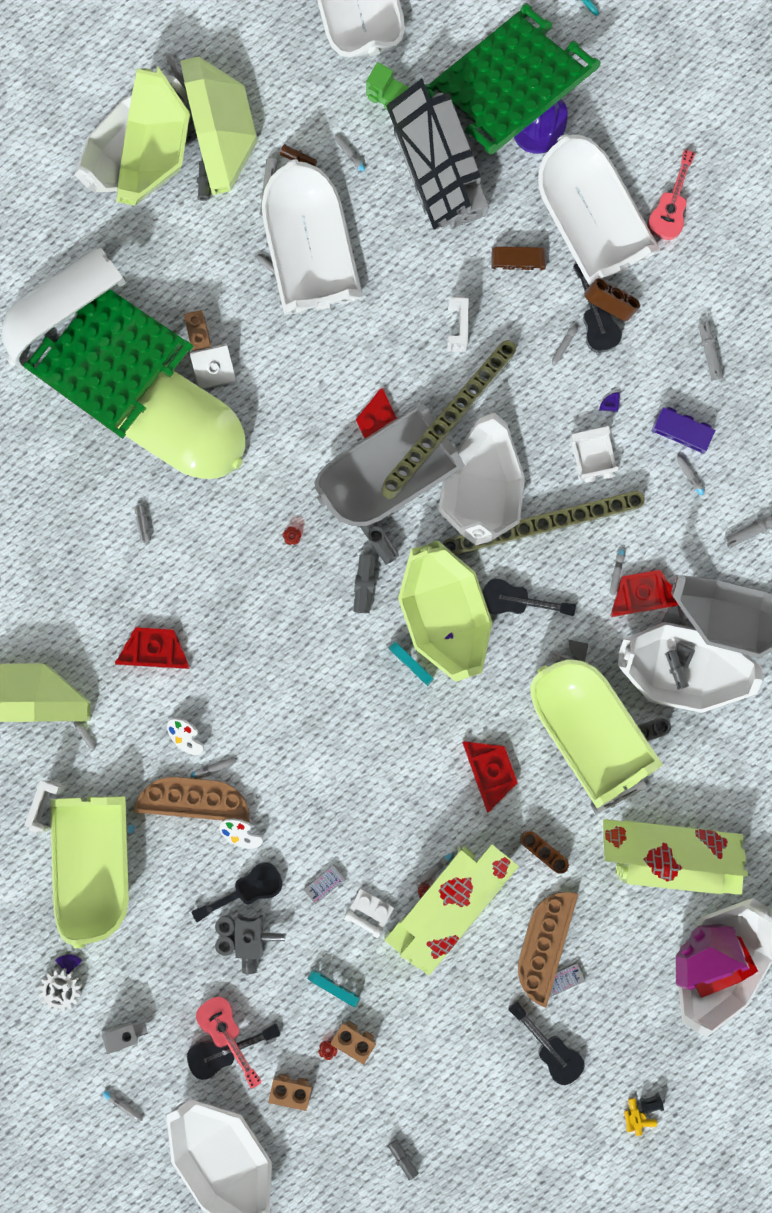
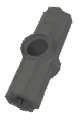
M377 522L368 526H359L385 565L399 557L398 552ZM374 533L382 535L381 539L377 541L371 537Z
M359 555L358 573L355 577L353 612L370 614L371 596L374 591L376 556Z

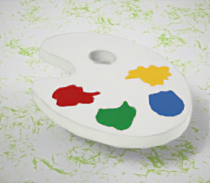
M173 718L168 722V733L180 749L192 755H199L205 750V746L193 738L194 735L198 734V730L191 723L180 718Z
M233 818L225 819L220 824L221 834L234 845L254 849L261 846L263 842L262 836L248 832L252 825L246 821Z

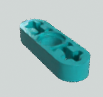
M394 641L388 647L426 686L432 683L434 678L400 645Z
M312 969L307 978L313 984L353 1007H356L361 999L343 986L335 985L333 980Z

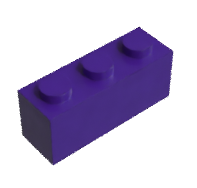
M663 407L651 431L704 454L716 430L712 429V426L705 422L700 424L694 421V418L684 414L682 416L676 413L677 411L671 407Z

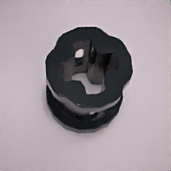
M659 1093L651 1098H640L645 1116L654 1111H664Z

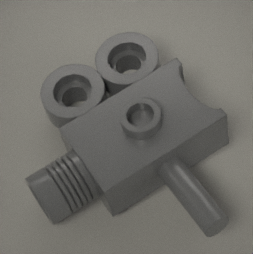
M238 914L235 917V921L230 916H222L215 924V930L221 936L215 943L216 951L222 956H228L235 950V958H242L243 974L257 973V959H261L263 956V941H285L286 939L285 933H263V915L257 918H246ZM227 922L229 924V928H225L223 926V923ZM234 931H235V940H234L233 937L230 936ZM223 942H228L229 947H224Z

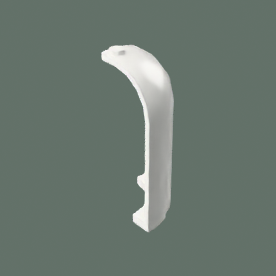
M317 0L326 36L331 47L339 55L352 58L376 56L393 48L403 39L405 25L399 0H358L367 30L366 33L363 31L357 0Z
M564 134L559 137L558 142L543 157L539 169V190L548 211L589 286L597 278L607 281L613 274L618 276L629 270V265L631 266L637 262L642 263L659 252L660 249L606 153L595 142L585 136ZM576 187L579 188V190H580V192H581V194H582V196H583V198H584V200H585V202H586V204H587V206H588V208H589V210H590L592 216L590 215L588 209L586 208V206H585V204L583 203L581 197L579 196L578 192L576 191V189H575Z
M298 160L288 161L285 166L281 167L270 177L264 189L262 200L263 222L284 314L305 313L306 310L315 307L317 311L331 308L330 304L333 303L344 305L362 298L342 203L337 189L329 177L318 167L305 162H298ZM302 214L305 216L310 248L301 217Z
M97 246L16 301L6 312L1 325L2 342L9 354L6 359L12 367L16 366L18 369L23 367L19 361L22 352L41 335L116 284L119 287L126 284L124 278L100 246Z

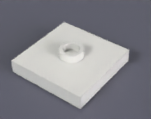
M227 344L190 352L198 387L203 389L236 381Z

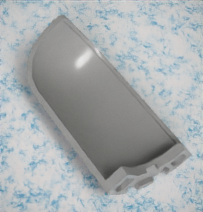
M420 403L326 464L318 473L314 482L315 489L319 494L316 498L321 506L324 507L326 505L339 521L351 526H368L387 517L464 468L465 464L457 450L445 438L395 498L388 499L382 495L381 488L386 477L435 421L429 409L423 403ZM423 443L424 447L431 448L429 444ZM411 457L412 461L419 462L416 457ZM399 471L402 476H407L405 471ZM387 485L390 490L396 489L393 485Z

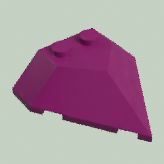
M724 924L702 925L692 931L691 936L680 947V951L676 955V985L678 987L691 990L696 988L697 984L701 982L708 984L731 976L733 972L739 969L742 971L750 969L744 959L745 955L733 926Z

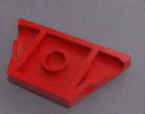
M383 388L379 389L356 418L364 439L397 419Z
M660 570L621 577L610 616H623L679 606V604L672 596L671 590L673 586L665 579L664 574Z
M135 627L130 635L131 637L115 661V665L190 669L174 629Z
M464 741L462 744L488 813L518 782L505 746Z

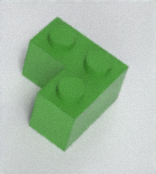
M378 62L366 80L367 98L373 103L379 102L383 104L386 110L387 104L410 88L395 80L394 71Z

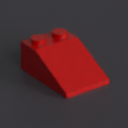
M736 935L743 949L744 959L750 969L745 971L739 969L733 972V975L708 984L705 982L697 984L696 989L701 998L740 983L758 972L740 936Z

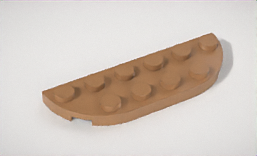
M166 777L156 780L141 792L133 812L222 821L235 818L250 823L249 808L241 793L233 786L216 780Z
M560 892L548 896L537 905L529 921L518 960V977L528 997L545 1008L548 1004L578 893Z

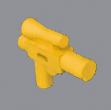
M636 1098L628 1099L631 1114H629L628 1110L624 1111L626 1132L635 1131L636 1136L643 1135L642 1127H657V1119H646L644 1113L639 1112Z

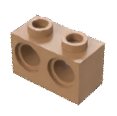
M199 310L184 314L189 341L194 346L192 351L211 347L203 311Z
M349 1020L347 1023L342 1021L330 1044L364 1065L376 1045L375 1037L367 1031L362 1033L357 1030L358 1026ZM343 1031H348L352 1036L349 1040H344L340 1034ZM364 1041L368 1044V1048L360 1050L357 1044Z
M278 1074V1076L273 1078L268 1103L307 1111L312 1083H309V1080L305 1078L293 1080L290 1079L289 1075ZM278 1085H284L287 1091L284 1093H279L276 1090V1087ZM298 1089H303L306 1095L304 1097H298L295 1094V1091Z

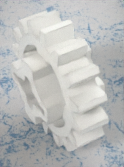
M55 969L54 974L48 972L47 977L42 978L43 984H40L38 987L42 992L38 996L44 997L41 1003L47 1002L48 1010L54 1007V1012H57L59 1008H61L62 1012H65L67 1007L72 1009L73 1003L77 1004L79 1001L77 997H80L82 992L78 991V989L82 987V984L76 983L79 978H73V972L66 974V969H63L61 973L58 969ZM71 987H72V996H71L70 993H69V990H70ZM62 988L63 992L58 993L57 989L59 990Z

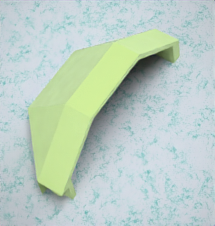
M199 56L181 60L184 83L212 195L229 192L232 190L258 142L245 86Z
M158 66L156 73L147 68L136 69L119 170L116 202L137 205L180 172L182 167L190 113Z
M438 540L425 546L411 548L398 599L415 649L455 682L481 674L493 623L476 573ZM452 632L454 636L453 639H445V637Z
M0 664V722L90 721V701L47 664Z

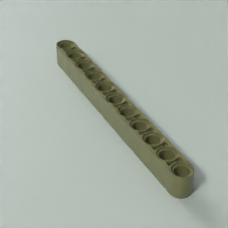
M505 340L500 343L386 477L381 488L384 497L393 499L402 491L510 363L516 352V346L512 341ZM491 363L497 364L498 367H494ZM483 376L487 380H482L480 377ZM469 390H474L476 394L470 393ZM457 403H462L465 407H460ZM446 416L452 417L453 421L448 420ZM434 430H439L442 434H437ZM423 443L429 444L431 448L424 447ZM411 457H416L419 462L412 461ZM399 471H405L407 476H402ZM387 485H393L396 489L390 490Z
M633 491L520 520L518 525L509 530L511 533L509 538H503L500 535L490 543L474 544L471 548L464 546L463 541L466 538L463 535L448 538L443 542V545L445 546L447 543L454 544L455 551L452 553L457 556L634 511L644 504L645 497L641 492ZM632 496L637 497L639 505H633L630 498ZM613 501L620 503V510H615L612 507ZM594 506H600L602 508L601 515H597L594 513ZM575 511H582L584 513V519H577L575 517ZM563 515L566 519L565 524H559L556 517ZM539 520L547 522L546 529H541L538 526ZM522 524L527 525L529 532L526 534L521 533L519 526Z

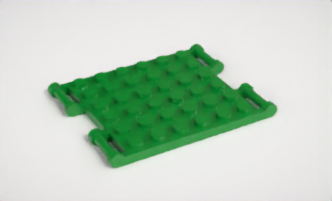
M528 3L523 4L520 11L431 83L425 84L430 99L436 95L434 93L436 90L443 94L449 93L453 106L474 122V124L467 126L465 133L481 143L489 154H494L595 72L601 64L600 60L596 57H591L581 49L576 41H572L568 48L563 50L544 35L552 28V22L541 17ZM529 16L540 26L538 28L534 27L525 18ZM576 54L588 65L584 67L572 56ZM483 130L487 135H489L494 140V142L489 141L485 136H483L480 133V131Z
M109 289L76 312L78 315L56 343L45 336L42 339L43 343L29 361H25L22 366L123 439L126 436V431L136 418L147 409L138 402L161 372L171 378L174 374V369L188 351H192L194 346ZM49 347H51V350L47 353V355L43 358V360L35 369L34 365L42 357L45 351Z

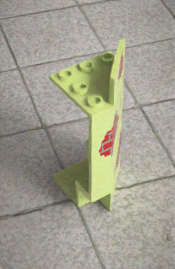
M603 819L604 861L617 863L616 875H619L618 878L626 884L715 894L730 893L742 895L743 876L748 877L747 870H744L746 856L745 849H742L743 834Z
M492 844L477 861L474 859L475 855L466 846H463V848L458 846L456 848L458 854L408 915H404L392 931L388 930L384 935V940L400 953V957L406 958L412 965L422 969L429 976L519 867Z

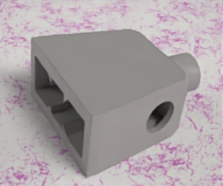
M132 1021L102 1030V1039L107 1054L137 1044V1037L148 1034L145 1022L133 1026ZM124 1032H129L131 1034L130 1037L122 1039V1034Z

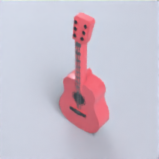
M683 151L682 165L673 192L662 194L658 207L648 219L647 227L649 231L660 239L673 240L679 236L683 229V211L686 207V200L679 195L688 168L694 159V152Z
M215 997L203 1003L196 1012V1020L199 1027L212 1037L217 1047L229 1046L244 1071V1076L250 1088H255L262 1081L254 1069H251L234 1041L239 1036V1027L233 1020L229 1002L222 997Z

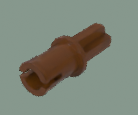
M286 144L281 148L280 156L290 160H298V162H305L313 166L317 164L316 159L303 154L302 150H295Z

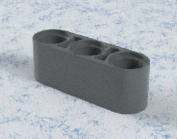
M664 718L654 719L637 725L639 729L643 727L647 730V736L645 737L647 741L665 736L671 731L670 722ZM660 721L665 724L663 732L657 730V724Z

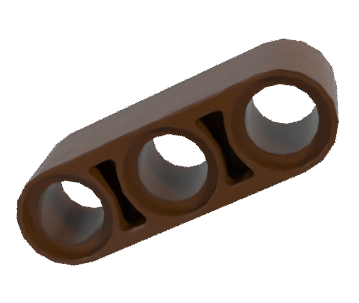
M494 247L491 254V268H503V270H515V268L534 270V268H539L540 270H545L546 249L540 247Z
M600 278L595 279L584 292L585 298L590 303L623 321H628L640 309V303L635 297Z
M527 830L521 834V844L554 872L563 874L568 870V860L536 833ZM528 834L534 836V841L530 845L524 842V838ZM542 847L549 848V854L546 857H541L539 854ZM558 859L564 861V866L561 869H556L554 866L555 861Z

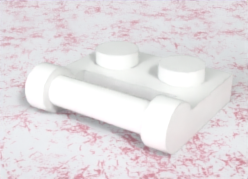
M360 888L344 920L357 924L371 932L372 936L378 938L394 907ZM358 909L379 921V924L376 927L353 913Z

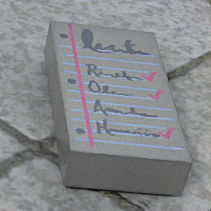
M333 864L303 890L317 904L346 879Z
M578 963L556 972L550 997L585 982Z

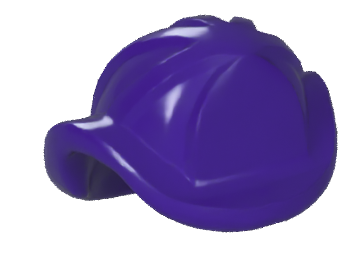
M560 99L514 137L518 146L524 151L533 154L548 152L558 142V138L564 135L568 119V110L565 102Z

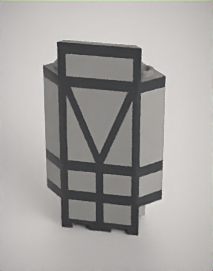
M421 78L387 104L386 107L392 120L394 135L424 213L425 215L428 214L433 230L447 225L450 226V229L485 217L488 203L480 185L481 176L449 93H438L430 99L424 81Z

